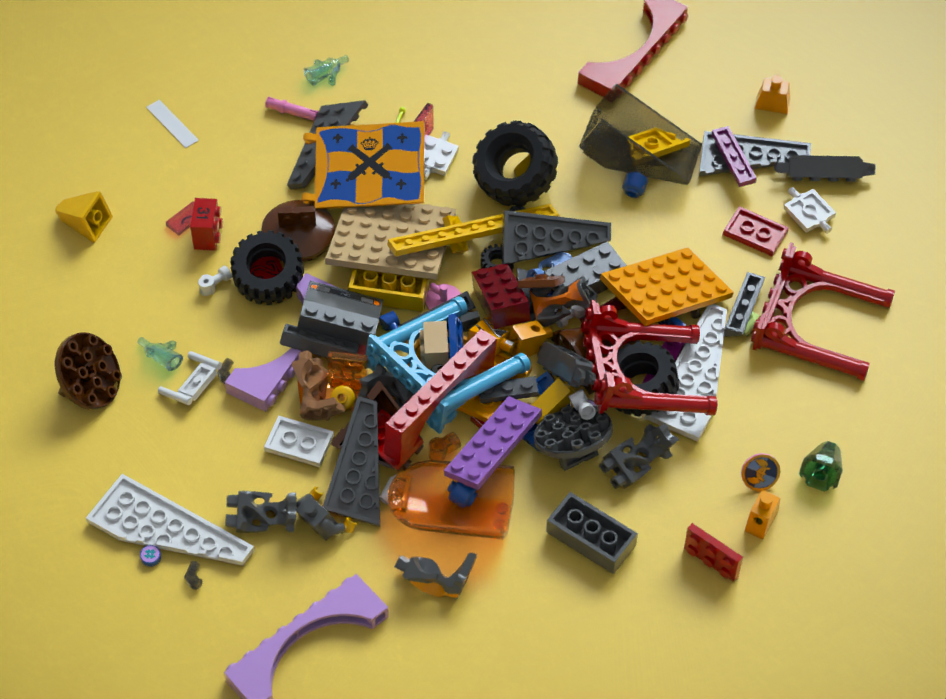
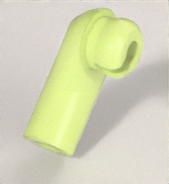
M753 311L744 331L745 336H748L753 331L755 321L760 317Z

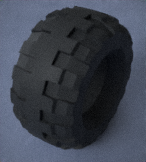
M511 121L509 124L504 122L498 124L496 129H490L486 132V137L478 142L476 146L477 152L474 153L472 161L474 165L473 174L480 188L495 202L497 201L505 206H525L527 202L531 201L533 203L540 199L539 196L550 189V183L555 180L557 175L558 156L551 140L535 125L529 122L528 124L523 123L522 121ZM521 152L529 153L531 156L530 165L522 175L516 178H505L503 176L504 165L511 156Z

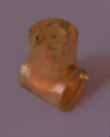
M450 432L442 438H432L429 442V459L435 463L443 462L446 455L461 447L458 436L454 432Z

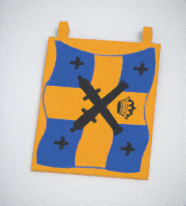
M424 121L316 127V134L304 133L303 139L306 144L316 143L315 194L303 193L302 201L304 203H315V209L424 203Z

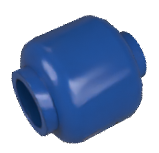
M641 170L630 171L626 174L622 188L627 196L637 198L644 194L649 180Z
M454 480L447 489L450 492L449 500L461 508L470 507L478 493L476 492L477 489Z

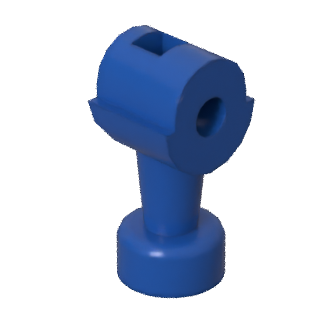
M394 311L379 317V322L384 330L392 331L400 325L398 316Z

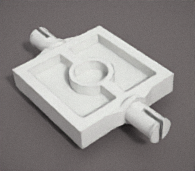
M446 131L443 132L440 139L425 135L424 180L428 179L430 173H438L445 176L458 152L459 146L447 142L450 134L448 132L446 134Z
M794 187L788 190L793 199L784 204V210L806 233L816 227H821L826 234L832 231V227L826 222L835 218L836 212L814 189L801 194Z

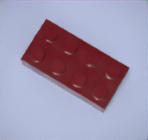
M498 264L494 267L481 268L471 272L474 292L494 329L531 321L529 301L522 288H518V281L508 264Z

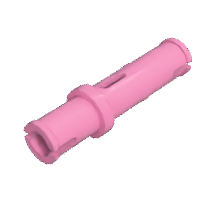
M269 96L265 102L266 108L315 121L319 112L288 103L287 100L281 101Z

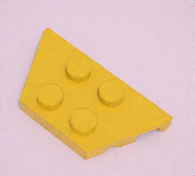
M656 127L627 137V145L635 165L689 147L691 142L688 138L684 140L677 139L676 134Z

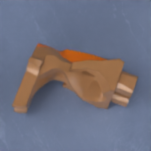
M310 351L300 352L299 360L293 361L291 366L297 376L301 418L329 421L330 417L344 413V405L339 403L336 398L325 399L329 371L323 367V360L312 358Z

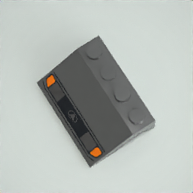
M310 281L297 328L367 346L368 335L372 334L375 336L383 299Z

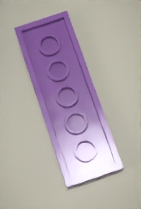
M508 396L444 469V476L479 490L542 416V409Z

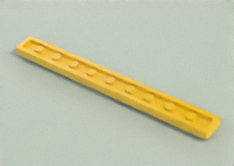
M551 203L515 211L559 217V213ZM503 214L388 239L387 245L396 257L503 233Z

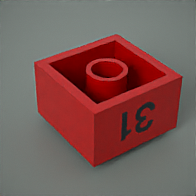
M195 198L190 224L194 250L216 251L217 243L221 241L219 229L223 228V218H220L221 206H218L217 199Z

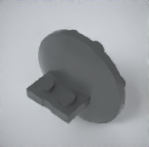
M565 406L561 408V411L544 416V420L539 423L534 431L535 446L542 454L559 458L561 468L566 471L583 461L599 455L598 449L608 442L613 433L611 418L605 412L599 413L598 407L594 406L596 410L594 417L585 420L580 416L579 410L576 411L574 407Z

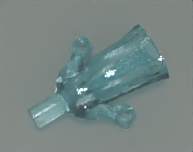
M345 55L338 59L315 60L313 66L304 68V75L313 86L331 75L329 77V84L335 85L336 75L341 68L340 65L349 62V58Z
M140 337L137 341L138 344L144 347L147 357H153L157 363L161 364L168 371L175 370L183 361V356L173 351L176 348L175 341H169L164 344L150 343L143 337Z

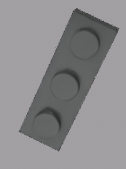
M536 377L505 380L480 393V403L505 401L508 396L514 399L538 397Z

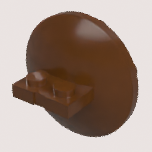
M292 200L274 207L264 218L261 231L267 233L268 230H273L274 234L281 232L285 238L289 236L293 240V244L295 243L299 247L302 261H310L329 248L335 233V223L327 209H315V203L306 204L302 200Z
M86 332L76 333L67 337L58 347L55 356V373L60 385L58 394L63 397L67 396L74 404L85 409H98L111 403L117 395L122 379L118 360L112 347L100 337ZM116 382H117V384H118V385H117V390H116V388L114 387V384H115Z

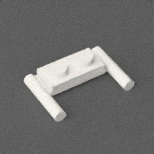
M192 351L188 353L187 357L199 362L200 365L179 388L178 392L160 386L158 394L190 405L192 400L195 401L218 374L216 370L222 367V363Z

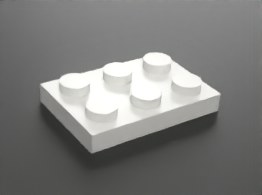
M278 416L265 443L264 451L320 467L334 437V431Z

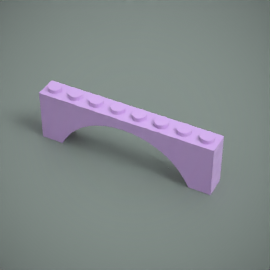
M306 273L296 286L297 297L303 305L310 281L333 287L336 286ZM290 348L281 357L267 364L251 368H235L225 381L226 393L266 412L270 406L274 405L278 394L285 390L289 379L295 376L296 373L291 364L293 361L299 360V353L303 351Z
M357 574L348 577L338 588L330 590L322 600L314 602L303 614L300 613L295 616L293 621L287 626L280 627L271 638L264 639L256 649L248 651L240 661L229 665L224 672L225 680L241 699H273L272 682L276 667L284 653L299 638L315 629L333 624H357L373 629L389 617L388 606Z

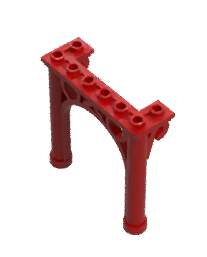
M790 242L788 249L784 248L779 266V271L781 272L775 276L773 282L775 288H771L769 291V303L765 302L762 315L755 321L754 332L751 341L754 342L752 350L756 351L757 348L761 349V347L768 348L856 376L857 379L865 381L870 366L869 362L830 351L803 340L794 329L792 310L803 296L817 290H832L890 308L895 290L889 288L888 290L824 271L811 264L813 258L808 252H796V247L793 246L794 243ZM791 282H798L802 288L792 290L789 284ZM783 290L789 296L786 299H780ZM776 308L779 309L783 315L774 316Z
M591 300L589 308H586L585 321L581 323V333H584L583 345L587 348L586 359L593 363L592 372L596 374V381L592 385V390H595L594 402L598 406L599 413L607 411L608 408L705 413V415L715 416L718 407L716 396L664 394L645 391L632 384L631 380L624 376L617 361V352L620 347L634 340L698 344L700 339L699 325L650 324L644 326L642 323H632L618 319L617 310L614 306L605 305L600 308L599 303ZM601 340H608L613 346H605ZM602 354L608 355L607 357L602 358Z

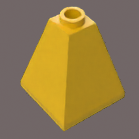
M101 191L64 199L55 209L62 222L94 243L113 217Z

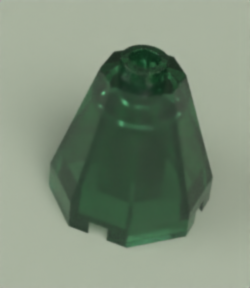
M826 441L804 457L799 475L801 478L805 477V483L809 487L821 491H827L832 486L833 488L838 487L843 472L840 448L836 443Z

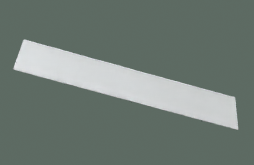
M160 100L147 106L149 111L185 148L198 141L189 129Z

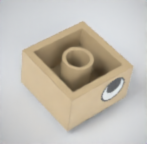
M446 321L423 322V330H420L421 363L434 373H437L448 362Z

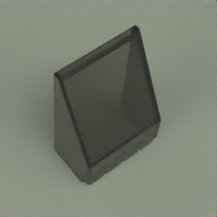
M615 84L598 103L596 109L593 110L579 147L585 155L604 168L626 173L637 172L645 177L688 185L691 181L702 143L620 85ZM656 127L676 134L677 139L684 140L688 138L691 142L689 147L656 157L628 136Z

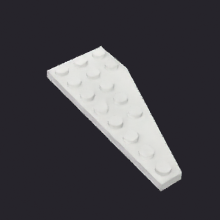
M712 304L708 305L697 323L700 327L698 344L686 343L675 362L679 378L677 394L717 395L727 309ZM655 411L652 412V415L646 416L645 414V419L658 425L665 423L668 429L697 442L712 416L705 415V413Z
M124 474L120 475L86 517L87 523L120 541L144 546L154 545L159 549L242 566L255 550L253 545Z

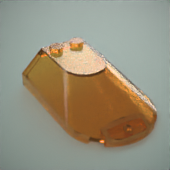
M425 460L411 464V467L405 471L399 472L392 480L388 490L390 509L401 523L410 528L502 540L508 535L514 502V466L499 465L480 489L476 490L478 495L473 504L465 508L459 507L448 498L450 492L447 489L453 479L444 476V469L451 461Z

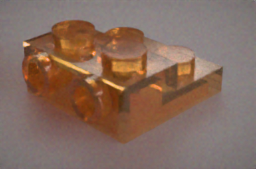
M329 351L327 356L328 388L335 389L343 385L352 388L356 394H359L361 390L360 379L369 375L367 355Z

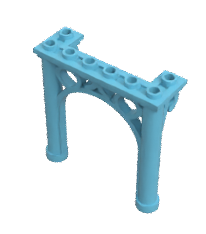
M457 296L451 299L449 303L380 337L373 336L372 334L368 335L364 364L373 372L378 364L386 367L395 378L415 395L436 374L420 362L414 351L413 344L420 337V330H423V322L446 321L447 323L448 315L454 313L457 317H460L467 313L466 302L462 297ZM400 350V351H403V352L408 353V355H407V356H399V355H398L396 352H394V351ZM519 353L473 378L464 379L454 387L456 389L449 391L437 405L427 420L428 425L438 434L442 433L444 425L450 423L456 417V409L469 399L519 373L523 374L530 370L531 363L529 358L524 353Z

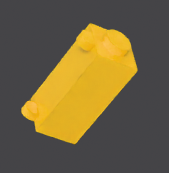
M558 378L531 404L542 409V416L536 423L539 425L544 420L545 415L561 411V408L567 406L571 402L568 396L574 394L572 391L574 387Z

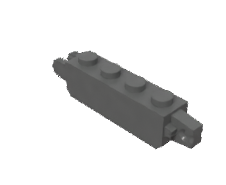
M791 155L788 158V162L775 163L773 168L778 173H787V177H792L793 181H803V177H810V181H821L822 177L828 178V181H839V178H846V182H857V178H862V176L875 175L876 167L875 164L863 162L859 156Z
M545 341L540 346L537 354V363L543 366V370L551 372L552 375L568 382V385L579 388L580 385L587 386L588 384L593 385L595 383L596 374L592 372V362L562 345H555Z

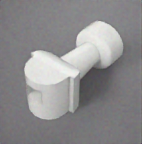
M224 265L218 269V274L214 276L202 275L198 281L200 293L203 296L213 295L215 293V285L222 280L228 281L232 278L230 270Z
M578 305L571 306L569 309L571 314L557 321V326L560 328L565 327L568 324V320L575 316L580 319L585 316L586 310Z
M583 389L568 396L576 411L579 410V414L583 419L589 420L594 417L596 410L589 403Z

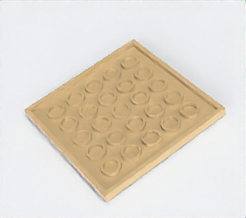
M430 204L343 208L325 257V264L437 280L447 245L395 257L387 245L388 239L445 227L442 218L448 215L456 216V209L432 206Z

